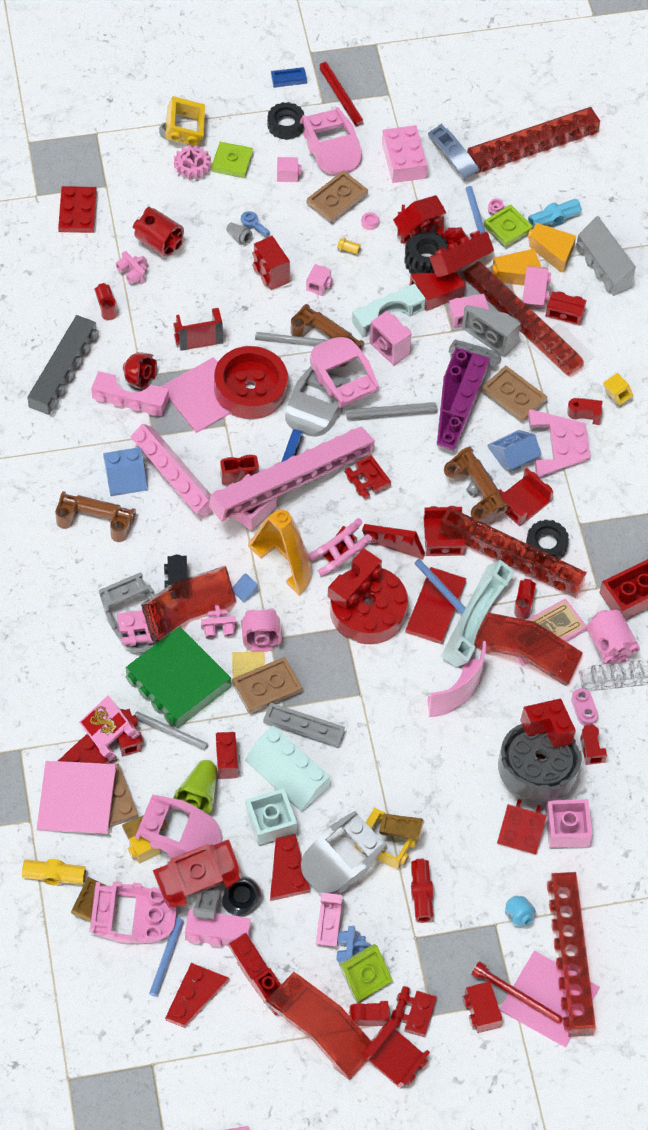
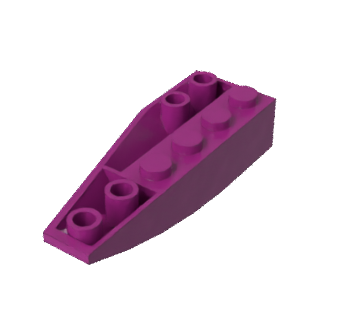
M455 347L443 378L437 446L455 451L489 371V357Z

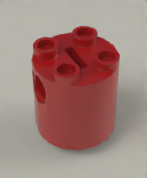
M150 206L144 210L141 218L137 219L132 226L135 229L134 236L136 239L164 257L177 251L183 243L184 227Z

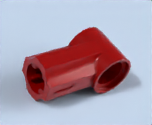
M105 283L98 284L94 290L101 309V316L105 320H113L117 316V307L110 285Z
M525 578L519 582L514 614L519 619H528L532 612L536 583L532 579Z

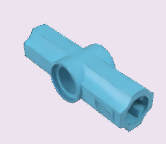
M572 199L559 205L551 203L543 211L529 215L528 221L533 226V229L536 223L545 226L550 224L558 226L566 218L580 214L582 208L578 199Z

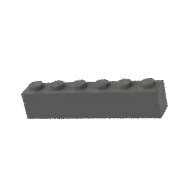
M79 315L75 316L27 396L29 408L49 415L52 409H55L58 398L64 394L66 384L72 380L76 367H80L82 357L88 353L92 340L97 338L98 330L95 321Z

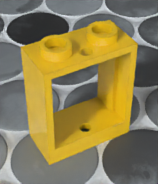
M172 96L167 106L165 139L191 146L197 145L198 147L204 134L205 104ZM175 114L197 119V131L175 126Z
M375 807L366 821L373 831L378 823L381 824L383 814L385 813ZM407 839L397 858L382 850L376 859L398 870L401 864H406L410 855L408 852L410 848H415L418 840ZM355 843V849L363 852L361 848Z

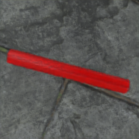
M327 62L320 63L319 69L356 126L363 123L362 116Z

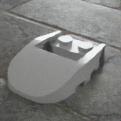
M310 366L294 387L287 405L285 421L291 429L301 430L305 435L316 437L324 435L334 425L333 422L337 417H340L342 408L338 407L337 399L331 404L300 392L304 384L326 392L324 386L318 383L316 373ZM327 372L336 388L351 382L350 378L345 379Z
M141 572L99 590L107 621L120 642L121 637H128V633H119L118 624L110 608L144 593L151 608H156L159 628L152 630V633L160 632L161 640L170 633V624L163 609L164 605L155 595L151 585H146L142 579L143 574ZM145 631L134 632L135 636L143 635ZM160 640L149 644L142 642L136 643L135 646H130L129 644L123 646L128 651L142 653L146 652Z
M353 811L330 825L306 850L301 861V872L306 881L318 893L340 894L354 882L360 881L368 869L377 862V856L383 849L386 851L388 847L357 812ZM340 827L367 855L353 869L348 866L326 841Z

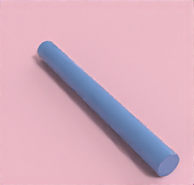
M467 186L466 193L477 230H480V233L485 232L472 186Z
M420 558L416 560L414 564L463 614L466 607Z
M181 918L175 919L174 929L170 933L149 992L151 996L157 997L184 922Z

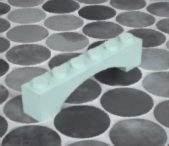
M501 560L487 566L441 654L454 667L468 663L475 649L474 642L486 613L500 592L508 585L514 573V570Z

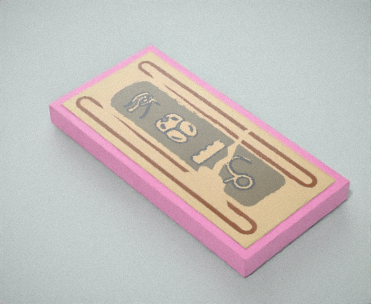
M565 598L503 632L501 637L524 666L587 631V625Z

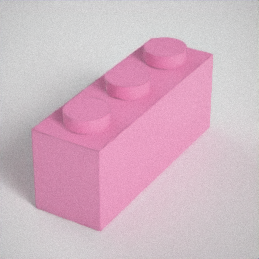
M189 909L185 928V940L192 944L208 943L213 947L228 946V943L243 933H247L249 936L251 918L215 913L214 919H202L193 916V910Z

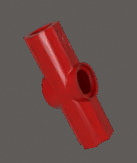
M424 858L411 861V897L414 900L415 921L427 923L433 920V883L430 881L429 860Z

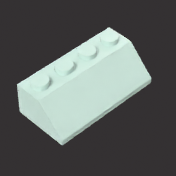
M274 725L258 738L245 758V761L276 790L284 788L289 802L301 813L330 787V775Z

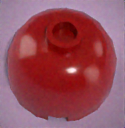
M137 352L130 355L123 364L125 380L132 387L145 390L150 386L148 384L150 379H155L157 361L153 359V354Z

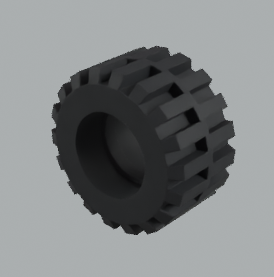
M425 231V233L419 232L407 240L404 263L406 269H409L410 274L435 273L430 258L421 254L434 255L436 250L443 247L446 249L447 240L445 238L442 239V235H436V232L433 231L432 233Z

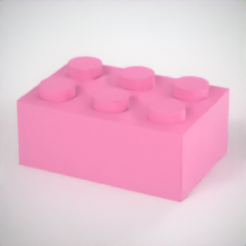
M417 125L384 129L382 131V146L392 183L425 179L427 175V162Z

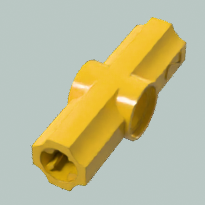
M25 859L23 862L22 878L43 880L49 885H60L61 883L83 885L85 882L86 866L65 864L58 859H48L47 862Z

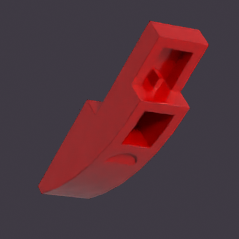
M243 933L227 944L238 962L236 963L275 1016L293 1004L272 969L267 967L247 933Z

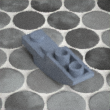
M442 123L428 132L430 139L444 153L448 161L465 180L479 170L464 147Z

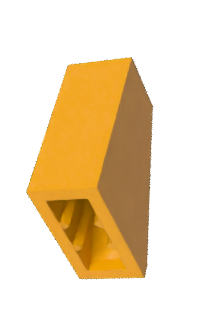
M536 223L534 229H530L528 239H530L529 247L563 273L575 247L576 235Z
M529 249L494 257L491 273L496 277L497 282L524 285L527 265L542 266L535 250Z

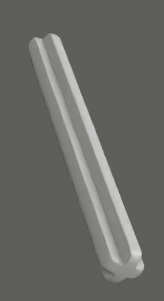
M435 402L347 409L346 419L357 420L436 413L437 405Z

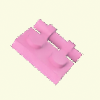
M156 608L117 613L119 633H128V637H121L122 645L129 644L130 646H135L136 643L147 642L149 644L153 643V641L161 640L160 632L152 633V630L159 628ZM145 631L143 635L135 636L134 632Z

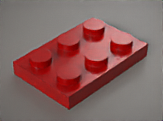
M61 186L59 232L94 233L97 187Z

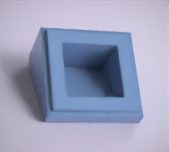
M245 573L231 588V591L244 603L258 592V584Z

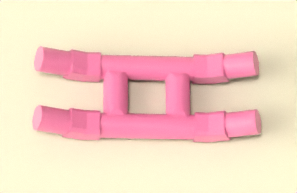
M357 518L345 530L309 554L313 561L327 552H331L334 560L317 570L321 577L337 569L342 563L365 548L372 540L369 534H366L356 544L351 539L350 535L355 533L363 523L360 518ZM344 540L349 550L340 555L336 545Z

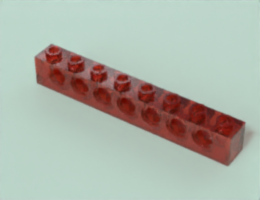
M588 107L467 149V153L478 166L479 170L475 173L478 174L495 167H501L510 162H516L528 156H533L542 151H548L557 146H563L566 143L577 141L583 137L594 135L599 132L600 120L592 107Z
M451 507L447 509L440 521L439 533L452 539H465L466 546L495 560H501L508 566L576 598L584 584L587 572Z
M576 872L551 873L550 881H547V892L551 893L552 900H549V910L554 915V919H551L552 931H556L554 950L558 951L559 956L556 958V968L561 971V977H558L559 990H563L561 1009L565 1010L566 1017H563L564 1030L568 1031V1037L594 1036L596 1025ZM558 894H565L567 898H562ZM561 913H568L570 917H564ZM563 932H570L572 936H565ZM572 951L575 955L569 956L565 952ZM573 970L577 975H570L568 971ZM576 990L580 995H573L570 991ZM573 1010L581 1011L582 1015H575Z

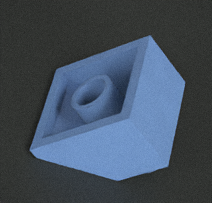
M522 430L512 432L487 445L499 464L511 471L519 469L520 465L535 461L536 457L542 455L535 434Z
M140 447L103 453L110 496L147 491Z

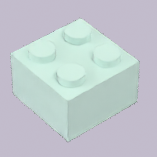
M284 788L245 800L246 813L258 845L274 841L276 838L297 834V822Z

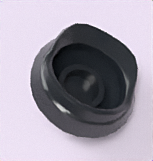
M243 876L228 890L225 887L222 898L224 909L233 916H243L253 910L261 899V889L258 883L248 876Z

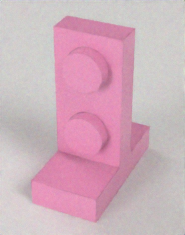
M321 893L316 937L317 945L337 947L342 895Z

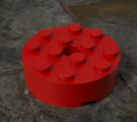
M381 568L382 573L380 576L371 581L369 588L359 594L358 600L354 605L350 604L347 609H344L330 599L332 623L344 637L356 640L360 644H378L391 639L401 630L407 616V591L402 581L395 574L384 568ZM351 569L342 574L347 579H354L358 576Z

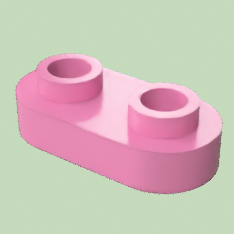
M584 688L576 689L572 694L571 702L577 719L583 726L588 724L594 725L597 721L598 712L591 693Z

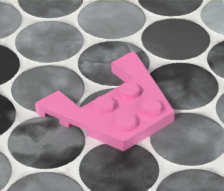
M532 409L528 411L530 428L549 427L553 460L535 461V471L539 479L544 477V475L556 473L560 469L569 468L590 459L586 423Z

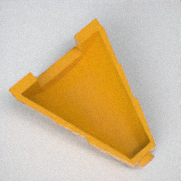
M282 509L277 510L260 524V528L248 542V547L260 559L276 548L289 561L292 576L286 580V584L300 596L306 590L311 580V559L299 528L290 513Z

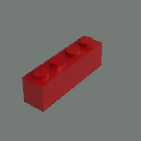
M480 230L471 232L469 233L470 237L464 236L458 239V243L457 241L447 244L446 249L443 247L436 250V254L429 257L436 277L449 275L492 253L494 248L488 231L480 233Z

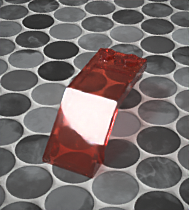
M221 566L172 583L143 602L141 607L151 640L156 641L187 620L206 614L208 611H215V605H219V609H227L237 601L227 567Z
M489 612L486 613L474 642V646L481 650L482 642L486 641V654L497 652L520 657L564 686L569 684L583 654L582 651L534 621Z
M293 971L266 1000L267 1006L311 1038L333 1063L334 1069L348 1080H351L366 1064L367 1060L360 1054L371 1040L339 1004Z

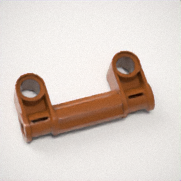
M308 304L303 305L300 311L291 318L290 333L292 336L304 337L314 327L331 339L344 337L352 340L360 350L364 347V341H359L352 336V333L322 313L314 311ZM346 362V363H344V364H342V365H340V366H338V367H344V366H346L349 362Z
M466 447L445 464L444 474L457 481L464 480L468 475L471 476L484 497L472 507L471 517L481 523L489 524L497 516L505 512L509 505L503 501L500 491L481 461L475 457L473 448Z
M62 491L55 510L56 524L62 529L72 526L77 512L110 519L111 539L115 542L126 540L136 516V509L134 508L127 509L122 508L118 504L81 495H69L65 491Z

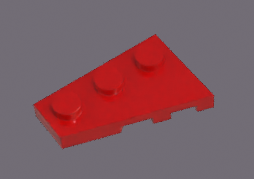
M370 524L363 525L362 532L364 536L369 534L372 537L371 543L422 560L424 559L425 551L416 531Z
M87 733L58 761L107 764L117 761V757L115 756L111 761L107 757L105 758Z
M296 834L276 838L270 901L310 893L309 883L301 872L302 857Z
M191 962L167 1012L165 1021L186 1028L202 1011V1008L209 1000H212L217 995V992L230 981L229 977Z

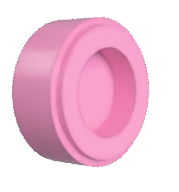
M372 212L365 213L361 218L362 227L367 230L376 229L379 225V217Z

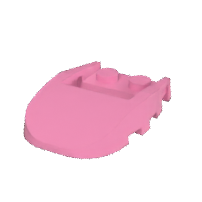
M339 107L310 116L302 115L300 124H304L305 130L303 134L309 145L308 150L314 154L316 163L324 172L338 175L343 170L351 172L359 166L361 149L352 123ZM343 127L349 133L346 136L319 142L315 134Z
M344 337L333 338L318 344L312 349L309 360L312 370L316 373V379L320 385L324 386L330 397L337 399L339 408L379 391V385L369 360L352 340ZM358 358L367 371V375L336 388L327 371Z
M154 794L150 798L135 836L136 839H139L141 836L150 841L149 846L156 850L159 848L167 852V856L171 858L206 844L216 845L221 843L220 828L210 815L183 800ZM168 809H179L189 815L180 842L159 835Z
M96 882L89 932L120 943H157L164 940L173 931L176 907L169 908L160 889L155 887L150 889L143 887L141 883L134 882L133 884L113 882L112 886H100V882ZM115 895L136 898L132 935L111 931Z

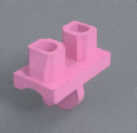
M127 251L122 252V258L116 262V269L120 273L128 269L129 272L125 276L130 284L137 281L140 284L146 282L143 276L147 270V259L144 256L139 258L134 256L132 258Z
M215 605V611H208V617L216 616V618L201 619V628L204 630L205 637L216 636L215 627L223 626L224 636L234 635L236 616L220 617L228 615L227 610H220L219 605Z

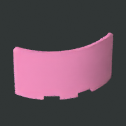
M486 641L482 642L480 659H469L468 663L463 664L460 678L450 689L434 692L431 696H428L429 717L450 713L453 709L465 704L473 696L482 676Z

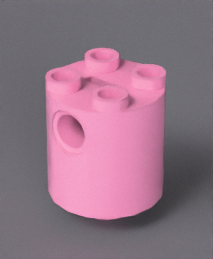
M620 610L600 611L587 625L586 629L605 665L612 663L622 665L629 660V656L640 650V646Z

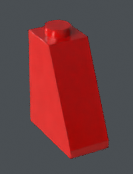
M457 272L436 277L435 273H413L410 275L409 286L415 284L426 299V311L446 304L449 300L464 296L466 283L463 278L459 277Z

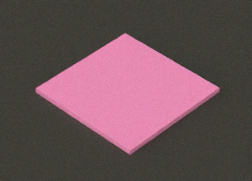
M214 357L160 386L169 389V400L196 433L231 414L225 407L222 408L214 394V372L218 363Z
M45 761L37 830L108 834L116 764Z
M534 950L513 987L561 1015L563 1018L562 1022H554L510 994L504 1000L500 1011L566 1048L600 986Z

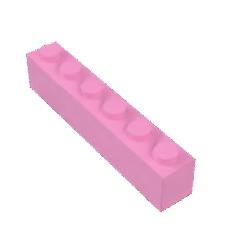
M142 423L130 436L132 440L141 448L196 514L207 517L212 512L209 508L211 498L209 491L153 427Z

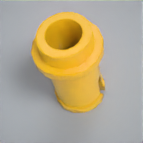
M345 237L344 239L340 238L337 245L340 251L345 250L358 255L361 244L348 241Z

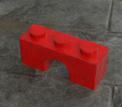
M363 548L352 560L351 571L358 576L354 579H347L339 574L328 586L327 597L344 609H347L350 604L354 605L358 600L359 594L362 591L365 592L369 588L371 581L374 578L377 579L382 573V560Z

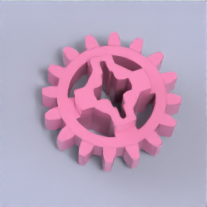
M188 145L187 149L181 147V152L177 151L176 156H174V168H176L177 173H181V177L185 175L188 176V179L191 176L197 179L198 175L204 177V173H208L209 168H211V156H209L208 151H204V147L200 149L197 148V145L194 148Z

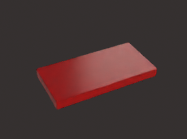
M430 567V570L459 600L467 578ZM427 577L405 633L442 644L456 608Z

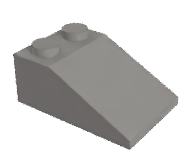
M470 305L464 307L462 329L493 351L498 352L503 358L518 345L521 323L516 318L509 316L507 313Z

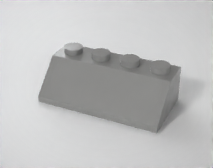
M597 216L578 234L576 248L583 254L587 264L591 265L594 269L596 276L602 280L606 290L615 296L631 289L636 266L600 217Z

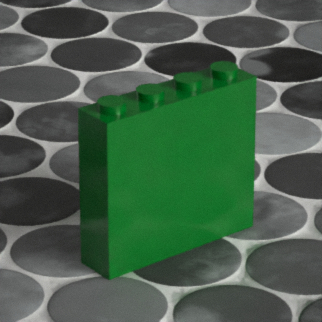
M180 626L126 666L125 677L131 685H135L142 697L148 698L156 711H161L164 714L165 720L170 725L173 724L177 729L231 688V677Z

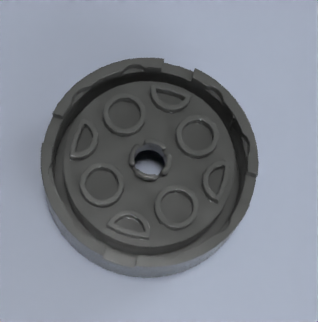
M519 724L507 733L502 742L498 758V771L504 784L516 795L536 802L553 801L566 795L575 785L582 761L581 751H579L575 739H573L571 745L553 748L546 732L527 737L522 724ZM543 754L546 758L538 760L536 755Z

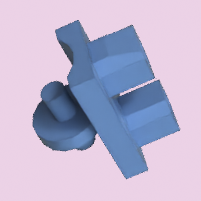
M348 926V931L338 933V943L341 946L347 945V950L337 952L336 959L339 964L371 946L370 943L366 942V937L360 936L361 933L355 930V926Z

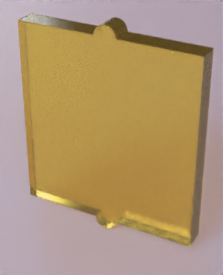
M249 650L246 652H232L233 678L265 665L264 652H250Z

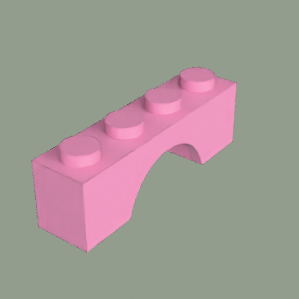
M98 371L91 387L92 399L98 402L111 403L118 407L130 408L133 411L145 412L152 416L162 417L169 401V389L150 385L143 391L129 392L118 385L116 375Z

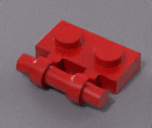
M372 455L356 462L355 467L357 470L353 471L348 467L344 471L348 481L354 484L356 492L362 495L365 500L370 497L369 489H372L376 494L391 486V480ZM363 477L366 482L361 483L358 478Z
M403 986L401 993H398L396 998L398 1001L396 1009L391 1014V1018L397 1023L395 1028H398L400 1022L406 1024L404 1032L425 1038L437 996L416 991L413 998L409 996L410 988ZM405 1005L411 1006L409 1015L403 1013Z

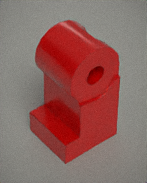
M573 398L568 402L567 415L571 419L593 420L592 424L600 425L603 401Z
M593 724L585 725L580 736L585 765L605 763L607 758L606 748L600 749L598 741L599 729Z
M388 1001L351 1004L349 1006L350 1024L354 1026H383L389 1020Z

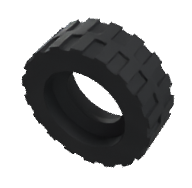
M291 102L275 104L274 107L270 108L267 115L269 132L281 140L299 137L305 129L304 124H300L304 111L300 106ZM283 116H289L294 118L295 122L292 125L284 126L278 123V119Z
M548 519L537 521L528 530L526 539L527 551L531 554L532 558L537 559L539 562L553 563L556 560L558 561L567 551L569 534L566 532V528L559 522ZM542 534H550L556 538L557 544L551 549H546L539 545L538 538Z

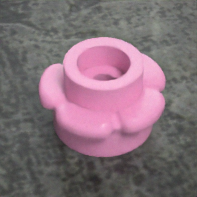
M498 198L492 199L488 204V211L492 214H496L505 208L503 201Z

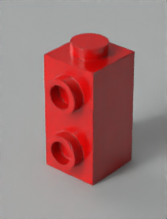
M130 708L126 710L120 709L128 721L136 728L138 726L136 715L131 714ZM125 731L117 738L122 757L141 752L140 744L144 743L141 732H139L135 739L128 736Z

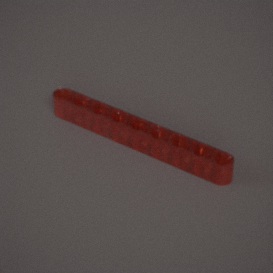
M478 261L463 271L466 281L480 294H484L486 300L499 312L507 313L509 316L516 318L521 323L520 332L562 372L569 376L584 365L582 357L481 262Z

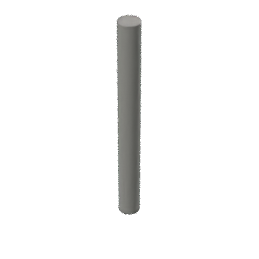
M256 332L255 339L313 346L327 341L324 339Z
M138 711L134 714L138 721L200 749L205 750L207 748V742Z

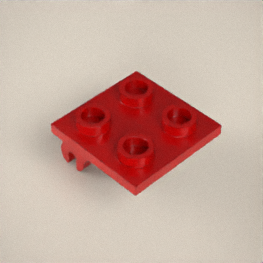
M518 799L516 806L507 804L497 844L536 854L547 815L540 813L542 805H537L535 812L520 808L522 800Z

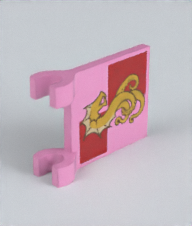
M109 695L79 721L99 748L100 753L105 758L107 757L109 761L116 756L109 748V745L124 731L132 739L139 735V732L128 721Z

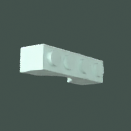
M415 284L406 286L395 293L388 294L382 299L374 300L364 307L355 309L352 312V323L363 338L370 335L371 321L384 312H401L410 317L425 310L426 299Z

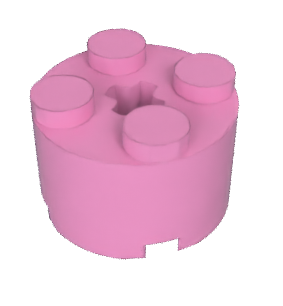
M274 609L248 610L245 612V616L241 621L242 640L245 647L247 645L254 652H267L273 650V646L276 644L277 647L281 644L280 618Z

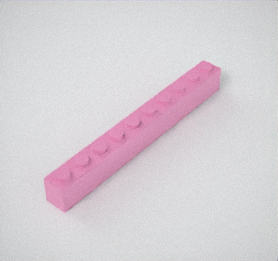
M362 426L351 429L341 436H336L330 441L322 442L312 449H307L303 453L292 456L281 463L278 462L257 474L247 476L243 480L232 483L224 489L216 490L211 494L209 508L222 522L371 454L375 440Z

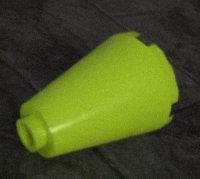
M210 760L199 761L176 790L173 798L183 800L209 814L214 803L217 775L216 765Z

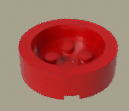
M242 346L227 352L218 361L214 372V394L222 408L225 407L232 415L245 419L266 417L274 413L275 409L282 405L286 398L288 384L287 368L281 358L272 351L258 346ZM251 383L255 386V388L249 389L246 387V385Z

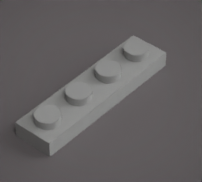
M271 702L263 719V723L274 725L339 747L345 731L344 726Z

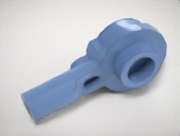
M247 211L241 215L240 220L243 226L250 229L254 228L265 237L270 235V231L258 222L256 213Z

